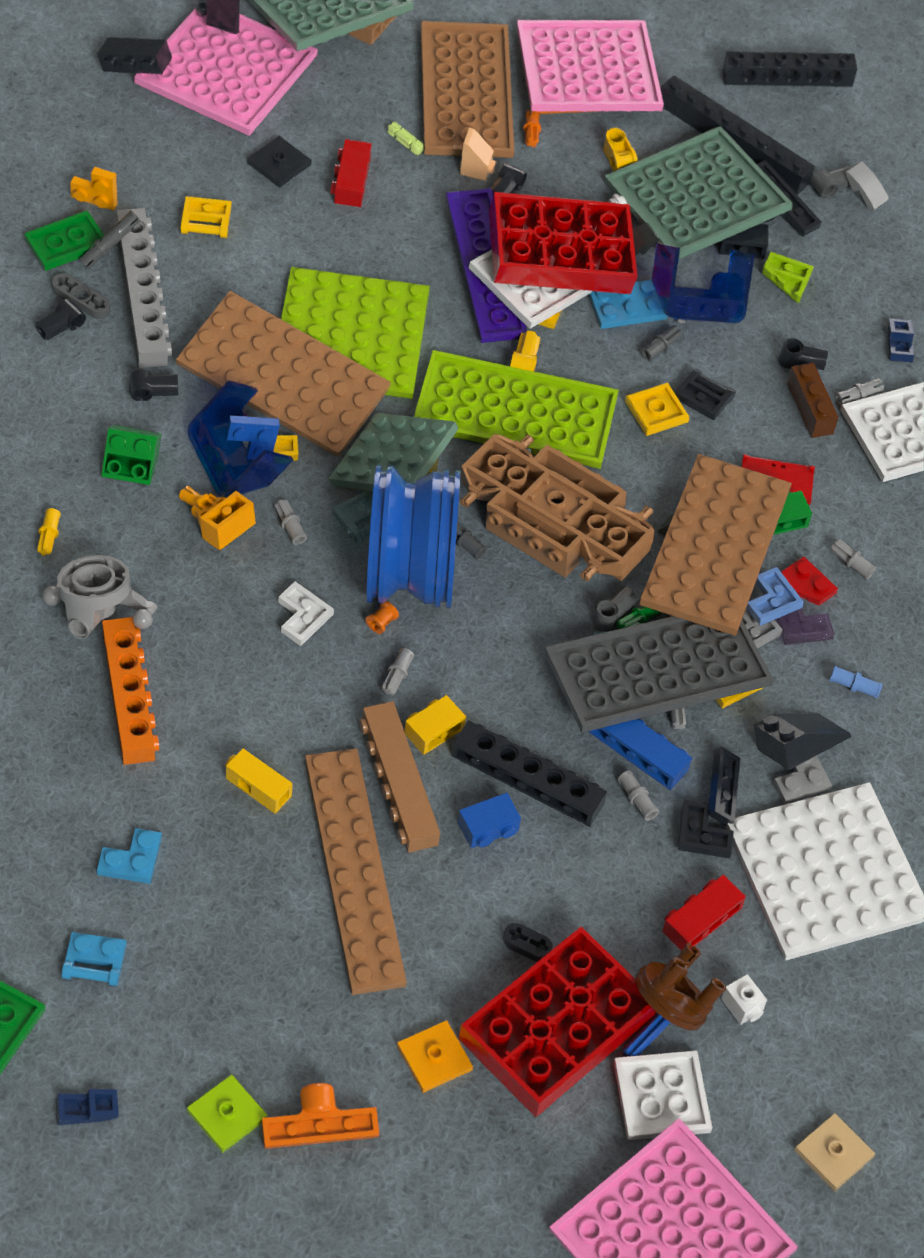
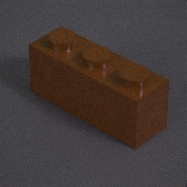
M809 363L792 366L787 385L811 438L834 434L839 417L815 364Z

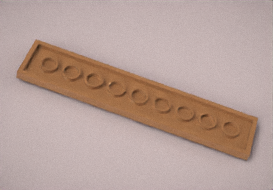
M358 749L305 755L351 993L355 995L406 987V976Z

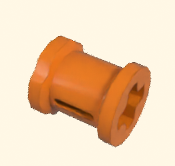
M388 601L384 604L380 603L379 609L374 614H369L366 617V624L377 634H382L385 631V627L391 621L399 618V612Z

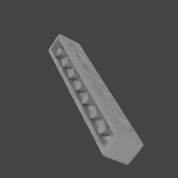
M145 208L117 210V223L130 210L141 220L120 240L139 368L167 366L168 356H172L171 342H166V338H169L168 324H163V320H166L165 305L160 306V302H163L162 287L157 288V284H160L159 270L154 269V266H157V254L151 250L155 248L153 234L149 235V231H152L151 218L146 217Z

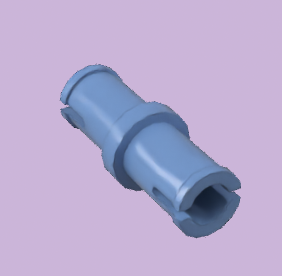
M834 666L829 681L846 686L852 692L859 691L876 699L883 683L863 677L862 673L856 672L855 674L837 666Z

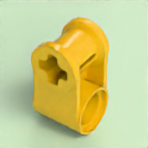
M618 128L609 129L606 133L603 151L613 171L637 162L636 152L630 145L624 131Z

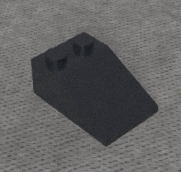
M773 714L754 724L758 750L788 770L851 738L850 732L820 714Z

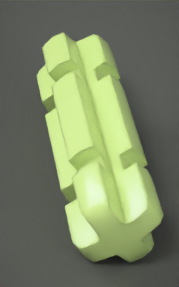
M393 122L388 126L387 132L393 137L396 136L395 139L405 147L411 148L414 154L420 155L423 153L424 144L419 140L416 141L417 138L404 128L401 129L398 123Z

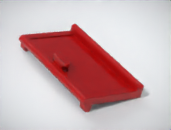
M743 454L742 468L792 483L789 492L802 491L808 505L811 504L815 466Z

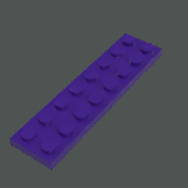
M491 188L446 193V202L481 343L519 339L521 333L527 331L526 325L469 269V264L472 260L492 250L489 207L493 198Z

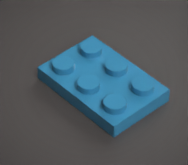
M655 279L635 282L631 294L597 291L588 294L600 329L668 318V312Z

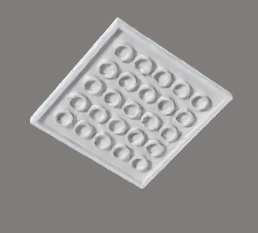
M870 782L736 817L733 824L727 823V826L725 825L727 830L734 831L733 845L785 961L924 922V894Z

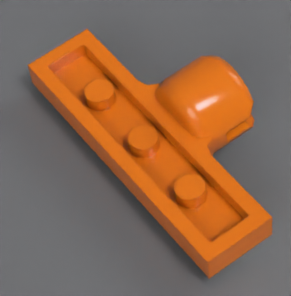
M314 1083L302 1087L300 1091L301 1113L262 1118L264 1149L379 1138L377 1108L339 1110L335 1106L334 1088L331 1084Z

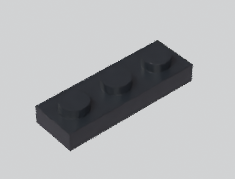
M721 746L714 750L708 815L727 826V823L733 824L735 821L740 757Z

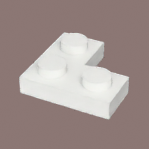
M296 581L278 599V603L294 613L281 626V633L299 646H302L334 615V609Z

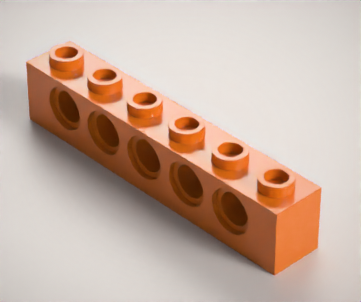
M133 617L103 620V639L123 765L155 761V751H159L158 735H152V729H155L156 725L154 713H149L148 707L152 706L150 691H145L144 686L148 685L147 669L142 670L141 663H145L143 648H138L137 642H141L140 629L134 626Z

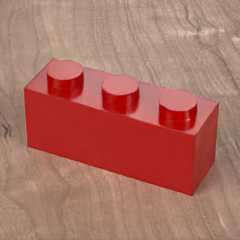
M345 139L344 147L339 148L337 161L340 162V165L336 164L334 178H337V181H332L331 194L335 195V204L355 207L362 206L371 160L372 143Z
M724 874L716 881L714 879L708 881L703 887L702 892L697 896L695 894L689 896L685 900L683 907L678 911L673 909L664 918L665 924L662 932L681 951L687 943L696 946L742 909L746 896Z

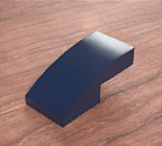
M889 318L888 344L890 361L913 363L914 349L912 341L914 329L912 320Z
M89 1089L87 1094H58L56 1097L57 1125L117 1119L119 1117L117 1089Z

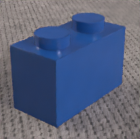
M504 793L459 810L457 823L470 848L476 846L485 847L495 839L500 837L509 838L519 831L521 817L508 793Z

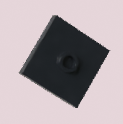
M278 136L248 157L247 164L280 188L311 166V159L281 136Z

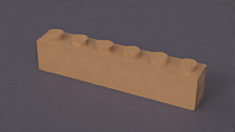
M394 701L363 708V717L359 719L362 734H367L369 739L367 741V749L369 755H374L375 757L374 768L376 776L378 778L382 777L384 783L382 784L383 796L385 800H390L391 807H389L391 819L393 822L398 823L397 835L400 844H405L408 853L438 846L440 831Z

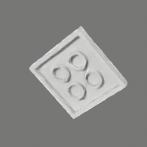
M697 1051L619 1057L614 1059L627 1141L656 1138L679 1118L694 1134L711 1133L712 1124Z

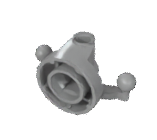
M85 556L69 562L58 574V583L55 586L45 588L42 593L43 601L49 606H55L61 600L65 603L69 631L79 639L87 638L101 620L110 617L115 611V605L123 604L137 610L133 615V623L139 629H147L152 625V614L158 608L156 603L147 601L142 595L131 589L128 567L121 560L111 556Z

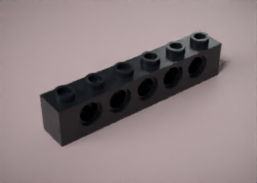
M726 51L722 70L725 85L853 87L858 68L855 53Z
M468 720L453 743L452 757L588 827L592 825L605 803L607 791L600 785L590 783L579 777L575 772L567 771L557 766L553 761L537 756L530 749L520 747L510 742L506 737L498 736L488 731L481 724H475ZM572 794H577L581 797H575Z

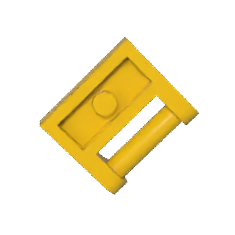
M186 196L181 222V234L193 232L220 235V238H227L232 201ZM190 220L220 223L221 226L190 223Z

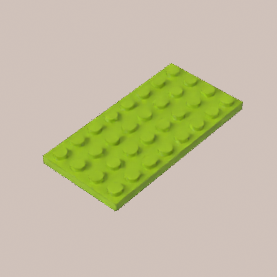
M433 350L414 417L455 421L458 430L453 437L483 444L494 434L518 442L526 434H529V437L532 436L534 442L527 447L531 449V454L537 455L546 445H549L582 465L601 469L619 390Z

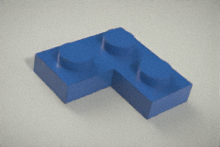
M230 416L226 431L227 440L249 441L246 450L247 459L271 460L280 427L279 419Z

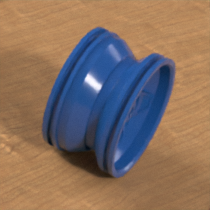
M376 465L369 538L367 603H372L373 598H378V603L384 604L396 591L401 589L409 590L411 595L424 604H433L435 607L440 608L441 602L446 603V608H451L461 471L456 470L455 475H449V470H444V472L433 471L416 480V483L405 482L393 466H388L387 471L382 470V465Z

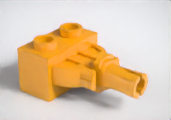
M186 486L185 489L180 491L179 498L192 506L191 513L198 519L202 539L218 550L223 549L256 524L254 503L237 491L227 498L216 497L213 494L200 495L190 486Z

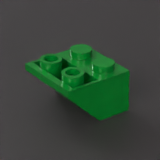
M116 425L109 427L101 477L150 485L159 456L162 433Z

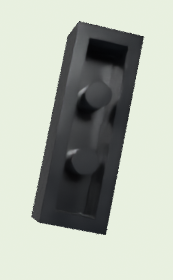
M108 37L97 53L103 72L163 74L173 58L167 40Z

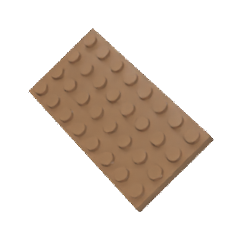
M421 21L424 155L462 156L463 143L469 128H472L494 150L493 157L514 158L508 24Z
M232 291L228 292L176 359L177 365L265 416L279 419L281 425L338 457L391 387L390 381Z
M698 454L639 605L736 636L792 483Z

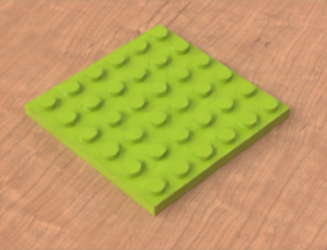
M291 267L281 320L390 381L391 387L385 395L413 399L430 286Z

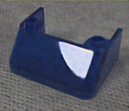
M663 243L656 244L652 284L666 316L674 319L739 323L745 318L755 254L731 249L728 272L716 273L711 279L710 289L675 287L680 248Z
M230 380L224 384L188 426V437L218 496L225 498L235 491L242 495L270 486L293 461L292 456L263 450L252 461V459H247L246 448L242 441L227 440L226 431L230 416L247 417L243 407L258 392L256 387Z

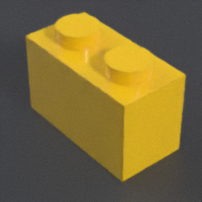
M446 695L439 700L431 701L427 708L419 713H412L406 719L404 732L416 748L425 755L461 732L465 726L466 716Z

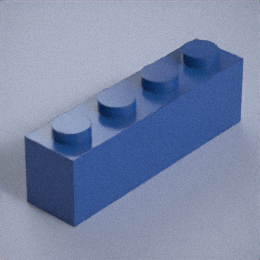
M641 719L588 731L669 790L689 771L692 757L682 748H678L670 743L664 735L656 733L649 728Z

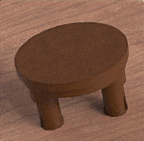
M687 943L679 955L671 959L667 965L651 962L641 967L635 976V981L643 998L659 1015L683 1029L698 1030L706 1022L707 1015L713 1010V1004L727 988L722 981L712 978L705 989L700 992L687 978V970L701 955L699 949L694 945L692 946L691 943Z

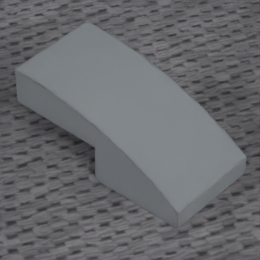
M859 161L845 171L853 191H860L869 210H875L889 199L877 177L862 161Z

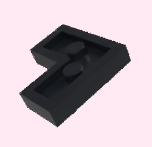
M684 800L677 850L730 859L734 831L708 826V803Z

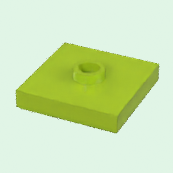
M230 1075L187 1107L188 1114L222 1153L261 1125L262 1118H268V1115L233 1075Z

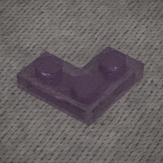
M801 608L777 618L778 625L783 629L781 635L784 645L833 640L834 630L828 613L804 616Z

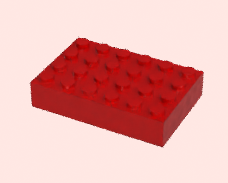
M494 192L489 207L494 283L631 294L638 276L630 204Z
M580 927L461 1025L458 1040L537 1117L655 1016L656 1011L639 992L635 978L586 930Z

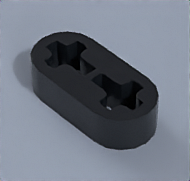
M512 923L505 928L503 935L505 946L533 961L538 962L553 949V944L548 937L522 924ZM515 933H519L520 938H517L516 941H513L511 939V936L515 935ZM540 944L544 945V950L540 953L536 952V947H539Z

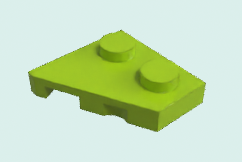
M770 252L762 274L794 301L799 303L814 266Z

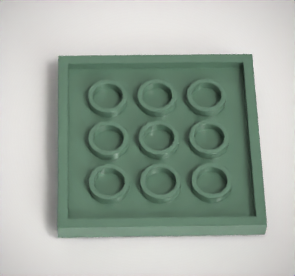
M376 413L328 479L333 486L373 491L376 465H382V470L387 471L388 466H393L405 482L416 483V480L426 476L457 432L458 426L455 421Z

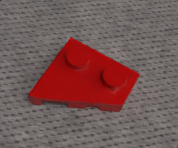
M802 557L781 572L801 598H805L808 602L818 606L837 594L838 588L805 557Z

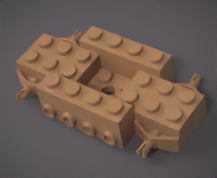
M494 434L461 466L462 484L468 490V493L460 499L461 505L467 508L475 499L490 501L487 504L486 529L565 578L580 563L581 557H583L588 567L580 573L582 580L585 579L588 582L595 573L612 575L622 581L651 550L654 529L646 521L653 514L651 507L644 506L639 513L626 510V491L549 445H546L533 457L526 449L534 442L532 436L529 437V434H526L519 442ZM552 499H553V500L556 499L557 501H559V502H561V503L555 504V503L551 502V500H552Z

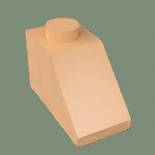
M469 128L463 143L460 174L486 181L488 174H493L496 161L493 160L494 150L472 128Z

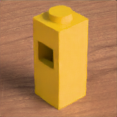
M244 748L237 755L233 754L225 764L226 779L273 813H276L292 797L293 783Z

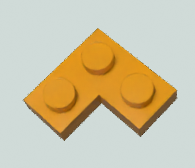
M94 167L91 172V181L76 176L71 180L72 198L80 202L85 201L97 205L102 209L106 208L114 211L117 206L116 173Z

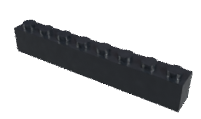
M672 76L661 86L660 90L664 103L663 109L702 134L721 126L756 165L766 160L797 195L811 183L810 178L813 175L815 165L677 76Z

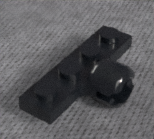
M766 160L758 163L757 166L792 202V210L765 221V223L783 216L802 237L820 228L822 224L820 219Z

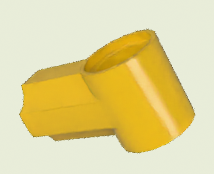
M527 330L525 333H521L517 350L513 352L510 367L535 371L536 355L540 345V337L535 332Z

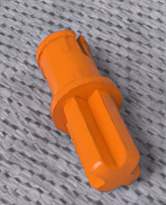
M529 110L526 112V123L523 130L526 133L525 143L527 146L536 147L539 142V133L541 132L539 111H531V116Z

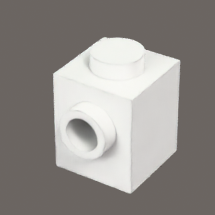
M748 974L726 986L727 989L723 993L721 1000L740 1025L748 1020L754 1022L763 1015L767 999Z

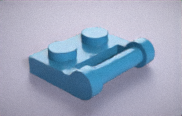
M72 932L62 969V979L71 980V977L109 982L111 986H118L127 941ZM74 963L112 967L111 971L78 967L74 966Z

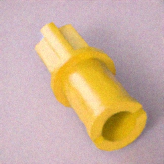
M49 508L45 510L43 525L39 528L40 537L37 552L41 553L42 556L52 553L55 538L59 535L57 528L61 513L57 509Z

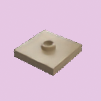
M835 1113L796 1146L794 1150L834 1191L840 1188L875 1155Z

